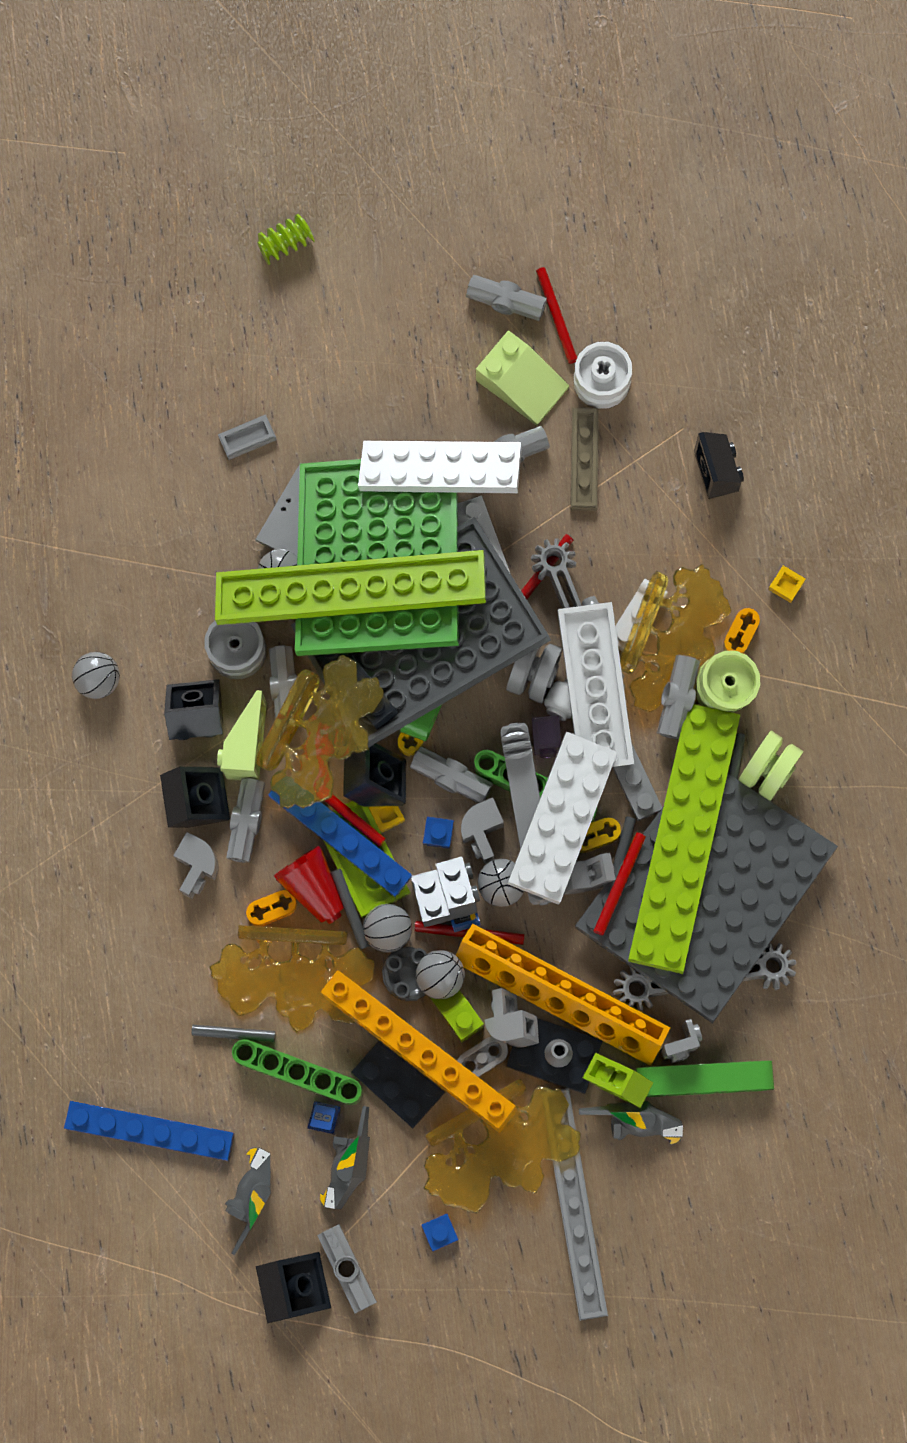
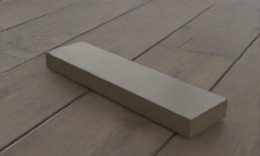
M572 408L570 510L597 511L599 408Z

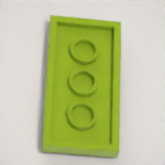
M353 801L345 804L381 834L368 807H363ZM333 810V812H334L336 815H338L341 819H343L346 823H348V824H349L351 827H353L356 831H358V832H359L360 834H362L365 838H367L370 842H372L368 837H366L362 832H360L355 826H353L349 821H347V820H346L343 816H341L337 811ZM324 841L337 869L342 870L351 897L362 918L366 917L376 906L392 904L411 894L406 884L395 898ZM386 842L378 847L394 860Z

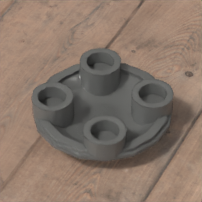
M402 947L395 952H391L386 958L382 969L383 982L388 992L395 998L407 1002L417 1001L426 996L416 981L417 966L420 960L427 955L423 949Z

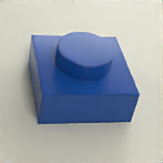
M427 817L423 845L450 849L454 820Z
M448 1214L422 1224L432 1251L458 1241Z

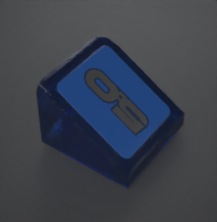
M314 1101L307 1129L335 1135L341 1107Z

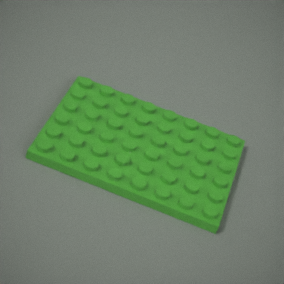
M361 459L300 464L297 566L458 552V493L359 491L358 482ZM458 605L296 619L295 653L297 656L459 646Z

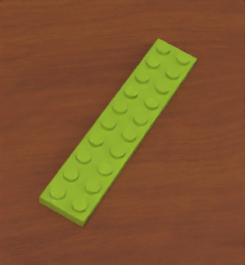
M484 550L216 572L215 621L217 625L486 603Z
M695 704L687 712L679 737L628 962L680 974L684 972L741 714Z

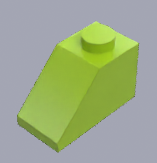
M460 990L447 999H434L430 997L461 1043L484 1028V1023Z

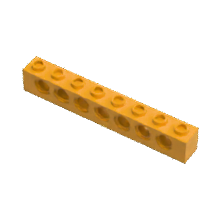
M473 923L457 951L456 956L460 959L464 968L649 1066L652 1065L670 1030V1027Z
M339 970L336 971L321 990V994L327 1001L499 1133L516 1113L517 1108L512 1102Z

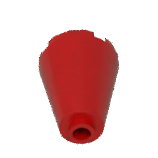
M319 846L308 851L274 875L276 881L320 923L327 921L328 924H331L342 916L340 911L344 907L324 853Z

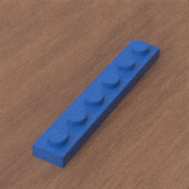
M286 774L268 794L273 801L395 898L413 877L411 873Z
M74 1101L69 1103L64 1129L226 1161H229L235 1134L233 1132Z

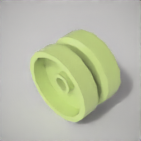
M738 651L720 652L704 662L698 669L694 684L696 698L704 707L734 713L747 706L757 696L760 688V673L756 664L747 655Z
M770 731L738 779V781L751 788L755 786L761 776L765 777L759 788V794L769 801L773 799L780 787H784L796 769V762L803 753L801 749L790 744L778 756L776 753L783 743V738L773 731Z

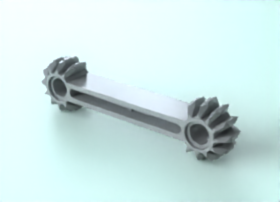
M555 538L554 545H551L548 539L544 540L545 549L537 545L535 547L537 554L531 556V561L536 563L532 566L533 572L541 571L538 575L539 580L544 579L546 575L550 577L562 609L570 607L557 578L558 576L564 579L574 605L573 607L582 606L567 568L576 567V561L571 560L575 557V551L566 552L569 544L566 542L560 547L558 538ZM550 556H556L561 560V563L556 567L548 565L546 560Z
M512 723L502 727L501 740L521 849L539 803L540 794L528 726L525 723ZM528 892L532 905L540 904L541 906L551 902Z
M770 943L766 948V952H763L753 966L757 968L758 972L749 973L744 981L762 978L765 980L763 984L764 989L770 986V982H772L774 990L780 989V982L787 986L790 983L787 976L794 977L796 974L794 970L788 968L797 964L796 960H787L792 954L791 950H787L782 954V944L779 943L775 951H773L772 944ZM767 960L778 962L780 966L778 973H771L767 970ZM631 967V976L622 970L620 976L624 981L620 979L614 980V985L622 989L614 990L613 996L623 995L619 1001L623 1003L627 1001L632 1008L633 1005H636L637 1010L643 1012L642 1003L649 1009L653 1007L649 997L669 994L662 988L653 989L651 984L655 983L640 973L636 974V970ZM632 983L641 984L644 988V994L638 997L633 996L629 992V985Z

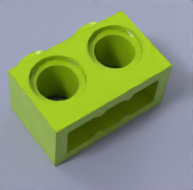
M595 1053L583 1076L585 1080L598 1088L640 1108L653 1085L652 1081L636 1071Z

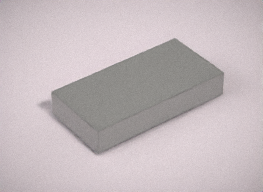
M266 415L218 434L228 460L277 440Z

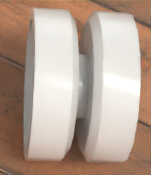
M596 342L587 346L579 353L575 363L574 389L578 397L586 405L599 409L611 408L618 405L627 396L632 378V362L627 352L619 345L610 342Z

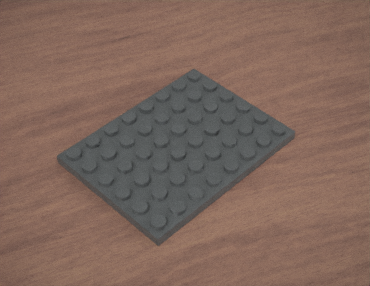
M475 517L458 526V552L484 550L486 603L458 605L459 646L350 653L398 711L397 715L377 730L316 655H308L361 751L551 641L547 631ZM296 622L293 623V624H291V627L293 628L294 632H295Z
M727 774L683 974L628 962L663 807L643 833L646 836L604 935H598L593 930L615 881L607 883L575 925V929L712 1024L838 847L730 774ZM621 863L620 866L617 868V870L614 872L615 878L617 877V875H618V873H619V870H620V868H621V866H622V863Z

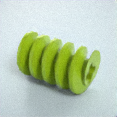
M299 214L294 216L295 223L290 219L285 220L286 228L281 223L276 224L277 233L272 228L267 229V237L262 232L258 233L257 243L268 265L271 264V255L277 261L280 260L279 251L288 256L289 246L298 251V242L304 247L307 246L306 238L308 237L315 242L308 224Z

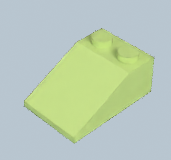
M509 330L476 368L477 382L536 426H538L569 388V385L529 345Z
M256 690L226 737L223 750L219 749L217 765L220 766L227 780H242V778L260 780L267 702L262 691Z

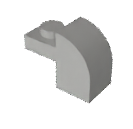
M493 798L471 807L465 814L461 824L463 844L474 840L475 843L471 844L476 859L482 858L484 864L492 860L494 861V854L486 834L504 827V822Z
M186 832L173 856L177 861L191 867L179 890L185 896L193 899L195 893L199 895L206 883V880H204L205 875L214 880L216 879L218 861L215 853L205 841Z
M610 853L600 854L586 861H576L563 895L601 889L607 883L615 881L614 866Z
M503 988L492 990L493 1001L491 1007L494 1017L485 1019V1025L489 1034L495 1039L514 1047L538 1044L537 1016L523 1010L518 1011L517 995Z

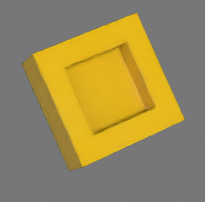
M783 565L768 590L792 603L806 578Z
M398 806L369 807L381 833L405 822Z

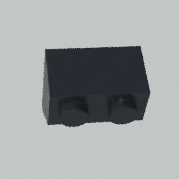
M698 433L694 453L708 499L739 492L741 482H744V476L741 467H736L735 464L736 449L733 442L729 443L727 434Z
M220 679L166 685L164 715L169 740H187L203 736L210 738L223 734Z
M377 743L363 751L355 744L344 751L343 796L363 807L405 805L406 759Z
M179 766L160 775L168 828H191L230 820L224 776L220 767Z
M320 1252L255 1266L267 1324L331 1309Z

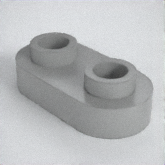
M491 1036L463 1053L457 1061L464 1067L467 1062H474L476 1068L472 1073L481 1077L506 1059L508 1053L507 1045ZM490 1047H497L499 1054L491 1056L488 1053Z

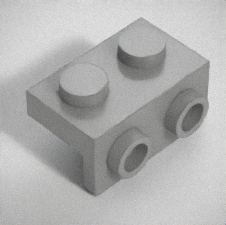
M691 1019L683 1023L682 1030L685 1039L664 1045L660 1050L663 1061L670 1059L671 1063L685 1060L690 1056V1052H694L699 1048L702 1035L698 1024L693 1025Z

